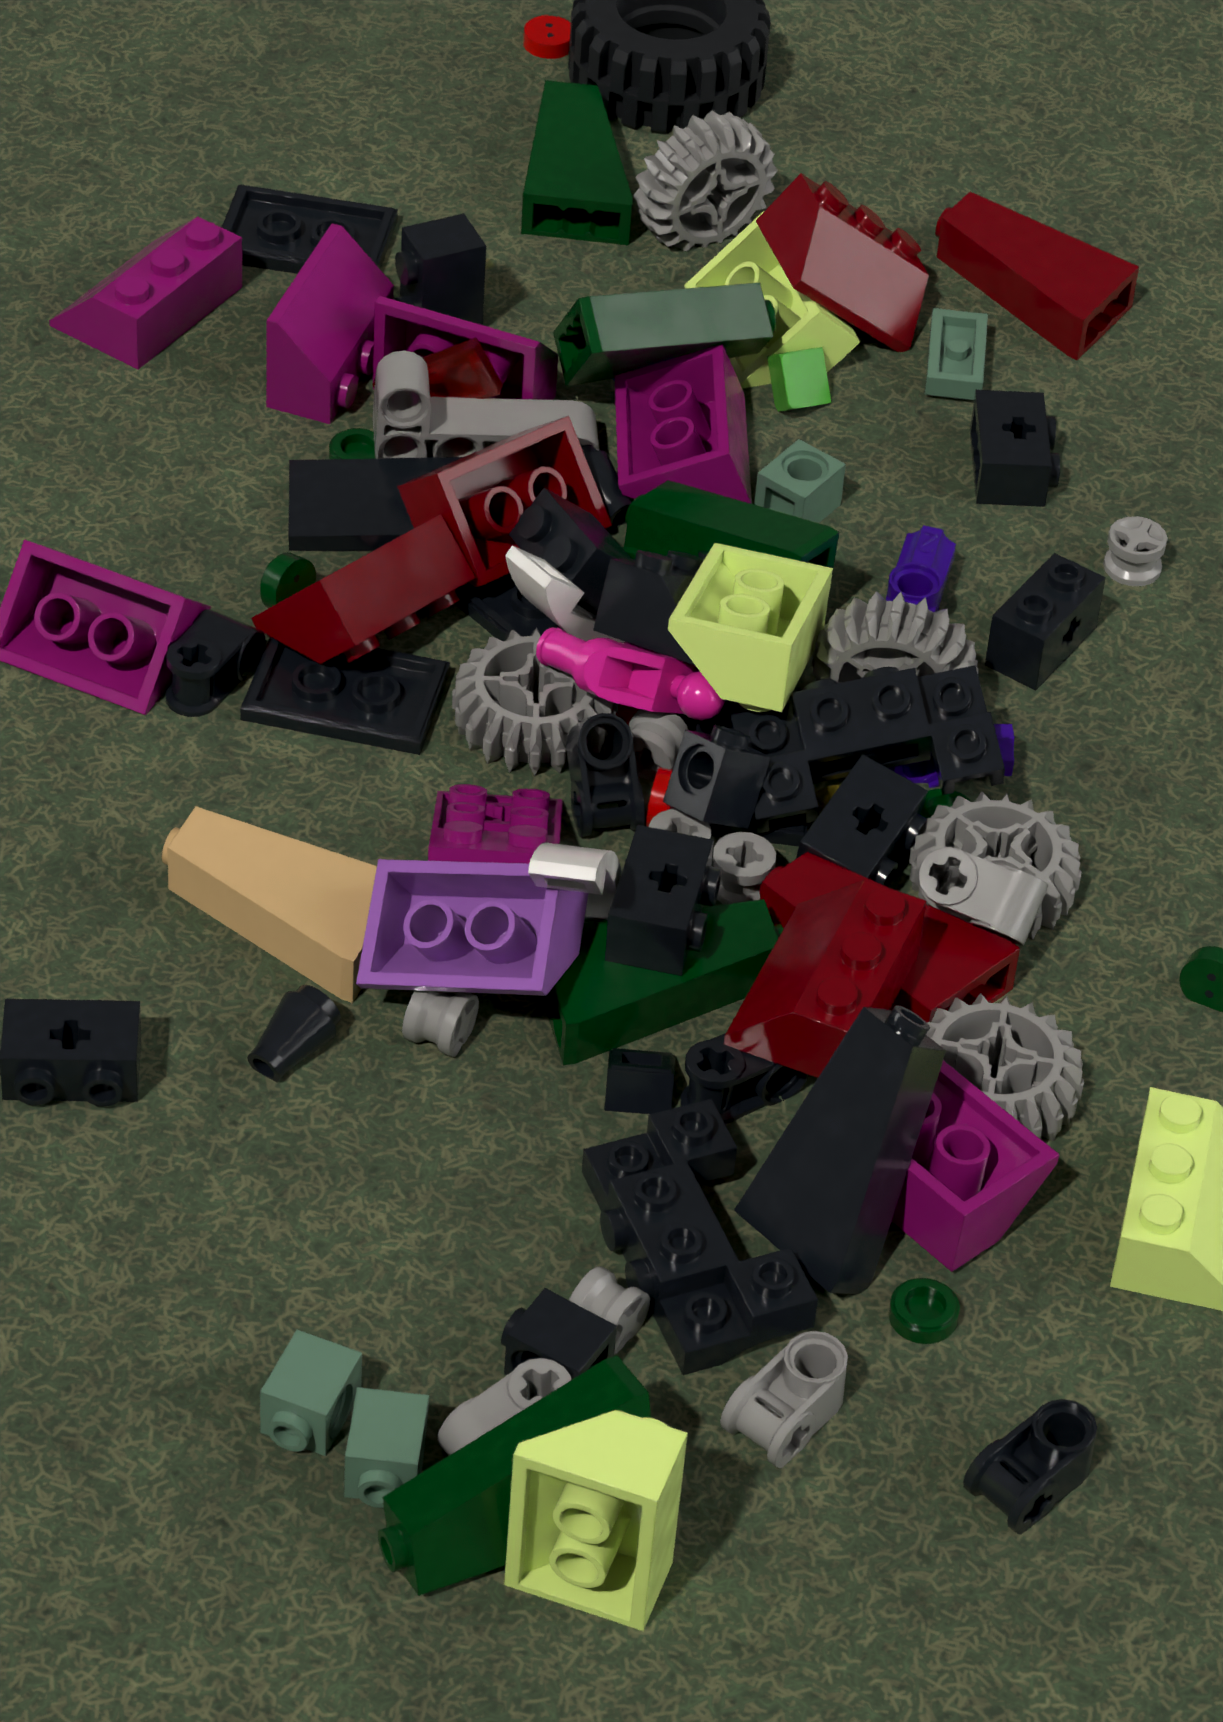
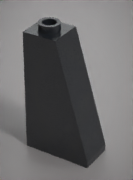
M895 1005L893 1010L870 1007L862 1008L734 1209L738 1215L779 1250L791 1248L802 1270L829 1293L860 1294L868 1289L872 1283L946 1053L945 1049L926 1035L930 1029L928 1023L914 1012Z

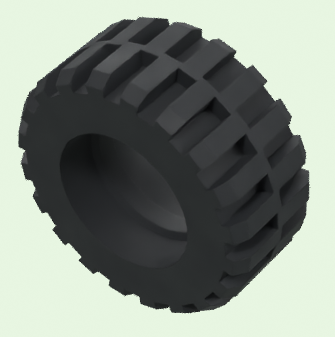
M574 0L573 10L571 11L568 61L569 78L571 83L598 86L608 120L616 116L621 119L622 126L637 130L639 125L651 127V133L666 134V130L673 129L674 126L681 129L687 127L692 115L704 120L711 111L722 116L731 112L734 116L742 117L747 112V107L752 108L761 97V91L765 85L771 25L770 14L763 0Z

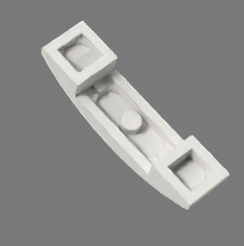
M513 545L505 555L507 566L515 585L530 603L565 630V632L585 641L595 638H610L617 642H625L593 631L597 615L577 605L584 592L544 559Z
M542 843L539 845L530 859L528 874L537 887L589 893L584 923L608 920V913L622 873L620 862L615 852L553 843Z

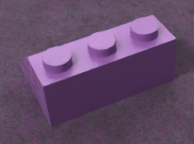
M378 859L356 984L360 988L546 996L579 955L589 893L537 887L528 874L529 864Z

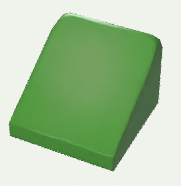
M823 347L767 356L774 403L778 412L831 403Z

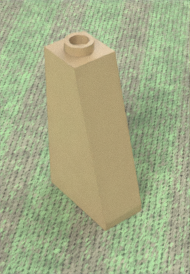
M195 806L182 827H175L170 831L163 847L162 862L168 865V889L338 998L353 1003L362 989L356 984L377 866Z

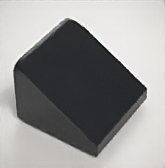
M619 1048L609 1050L604 1110L653 1114L672 1109L675 1055L667 1052Z

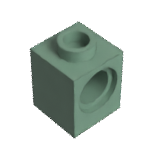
M798 439L758 472L754 505L820 523L841 505L846 464Z
M296 1330L260 1391V1433L270 1436L278 1446L286 1450L299 1452L307 1449L326 1456L354 1407L357 1387H361L362 1352Z
M357 1387L345 1453L344 1497L357 1498L369 1506L384 1508L383 1496L422 1472L428 1432L429 1395Z

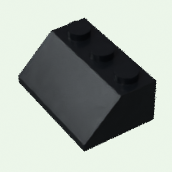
M637 550L635 559H610L593 631L695 665L668 631V623L671 614L709 551H699L698 556L669 550L667 556L654 552Z

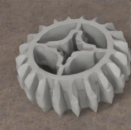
M711 111L704 120L692 115L688 126L684 129L674 126L673 136L666 142L657 140L659 150L655 155L644 157L647 170L636 176L640 188L633 196L638 202L639 208L637 212L640 214L642 222L659 242H664L668 247L675 245L684 251H688L695 243L704 248L712 242H723V239L729 235L736 237L739 228L744 224L752 222L751 216L756 210L767 208L763 196L775 189L771 178L778 170L773 164L772 158L774 153L771 151L769 143L753 124L734 116L731 112L722 116Z
M876 591L872 598L869 599L868 604L854 597L846 610L836 608L828 624H825L823 630L819 632L812 660V674L816 676L815 681L833 679L838 683L861 679L866 673L881 667H896L899 671L915 668L917 677L976 665L977 673L979 674V669L977 668L978 661L975 660V642L966 639L965 625L960 623L949 624L948 609L937 612L928 610L926 597L917 605L905 602L902 592L893 601H886Z
M537 627L531 636L521 637L517 632L511 630L506 641L489 637L485 649H472L467 663L460 664L459 672L456 675V689L452 691V708L455 709V723L458 727V734L466 735L469 750L483 749L487 764L500 759L501 756L505 757V763L509 772L516 768L519 762L529 763L534 776L541 767V763H550L560 774L565 764V759L568 758L566 750L567 736L574 725L583 719L600 713L616 715L619 708L617 703L610 702L580 689L572 675L552 666L541 664L536 655L537 643L541 637ZM533 698H537V704L533 702ZM592 727L586 736L588 751L599 754L605 739L611 738L609 733L600 727Z
M981 791L975 802H970L961 796H957L951 807L937 805L934 815L931 818H927L926 824L917 834L915 843L911 847L909 863L912 864L910 872L912 890L918 891L920 899L925 900L922 896L919 881V871L922 862L934 850L952 847L992 863L1016 868L1041 879L1049 885L1028 935L1032 939H1034L1041 925L1054 929L1056 921L1060 919V914L1067 915L1069 908L1073 905L1075 891L1079 889L1082 873L1079 870V844L1071 841L1069 826L1055 823L1053 811L1035 812L1032 799L1020 805L1010 802L1007 793L1001 800H990ZM950 866L945 874L935 872L932 876L938 881V892L940 894L947 895L952 886L962 889L965 886L960 881L959 868L955 866Z
M980 993L975 1002H973V1005H968L962 1000L955 998L948 1011L940 1008L937 1009L932 1022H927L930 1029L926 1035L946 1050L943 1061L1041 1139L1042 1136L1054 1141L1057 1133L1061 1130V1126L1069 1125L1070 1119L1075 1115L1077 1101L1081 1099L1084 1085L1081 1051L1074 1048L1072 1031L1057 1030L1058 1026L1056 1025L1055 1015L1036 1016L1033 1002L1022 1008L1012 1006L1007 995L1000 1003H989ZM992 1066L997 1067L996 1078L990 1076Z

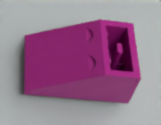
M470 784L454 785L449 788V791H438L429 841L428 861L529 864L533 853L542 843L560 844L562 799H552L548 792L539 789H518L512 792V796L487 794V789L484 787Z

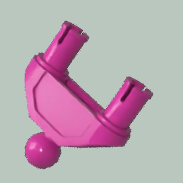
M551 627L544 631L537 643L536 655L541 664L552 666L572 675L580 689L613 703L650 712L685 714L689 718L700 721L710 719L720 713L725 703V700L719 697L695 665L628 642H617L610 638H595L585 641L566 633L565 630L558 627Z

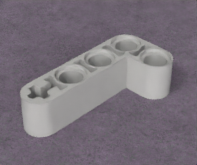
M396 351L384 356L378 363L373 404L376 458L465 457L529 428L566 416L570 417L580 445H592L596 450H600L595 413L590 406L583 402L573 400L430 397L428 367L421 356L414 352Z

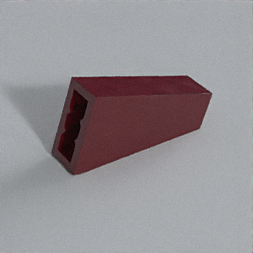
M969 192L953 207H947L938 219L935 228V235L939 238L936 257L1068 357L1078 360L1133 305L1139 266L973 192Z
M806 852L785 867L778 866L773 869L762 881L759 894L760 900H765L773 925L781 924L785 928L799 903L862 880L879 885L882 884ZM926 904L918 956L890 1010H893L895 1005L902 1006L914 1012L926 1022H932L937 1009L940 1008L948 1011L955 998L962 1000L968 1005H973V1002L981 993L989 1003H994L1013 989L1020 948L1005 938Z

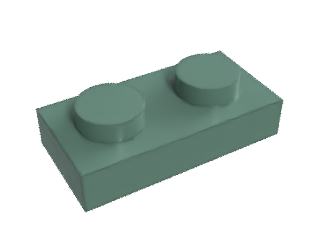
M938 308L932 309L925 395L974 400L975 390L983 389L988 314Z

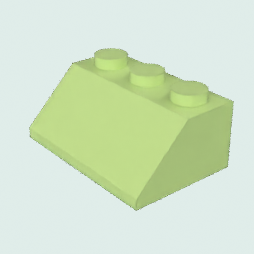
M761 214L684 285L685 288L760 283L764 300L768 299L772 303L776 316L774 337L757 354L729 358L742 388L771 384L767 360L769 355L823 347L826 371L828 372L860 343L848 321L792 287L756 223Z
M714 543L671 614L668 631L721 699L738 702L743 708L750 711L768 712L774 710L782 712L815 650L819 632L824 628L833 568Z
M1150 1087L1110 1287L1223 1311V1107L1217 1101Z
M614 1410L520 1442L513 1454L504 1585L644 1631L673 1563L688 1433L671 1428L657 1419L640 1418Z

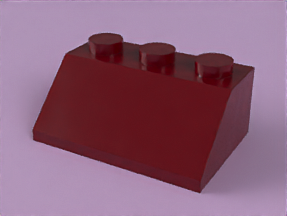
M800 173L756 220L792 287L898 353L908 351L911 348L929 277L917 256L921 251L920 246L903 229L896 228L892 232L886 228L882 220L867 206L860 205L856 209L850 205L846 197L831 183L824 181L819 185Z
M569 416L529 428L397 486L414 528L440 514L442 515L476 577L469 581L475 588L510 573L505 555L512 545L517 548L519 546L509 536V533L518 523L522 513L530 507L543 488L593 514L604 528L612 526Z
M440 514L257 614L251 620L257 629L262 630L270 637L319 664L341 653L344 654L349 663L379 647L380 643L375 634L384 630L387 638L390 640L419 624L420 620L415 613L419 609L424 608L428 617L459 601L460 598L455 589L476 577Z
M862 880L797 904L724 1036V1045L818 1078L863 1007L890 1010L919 953L926 900Z

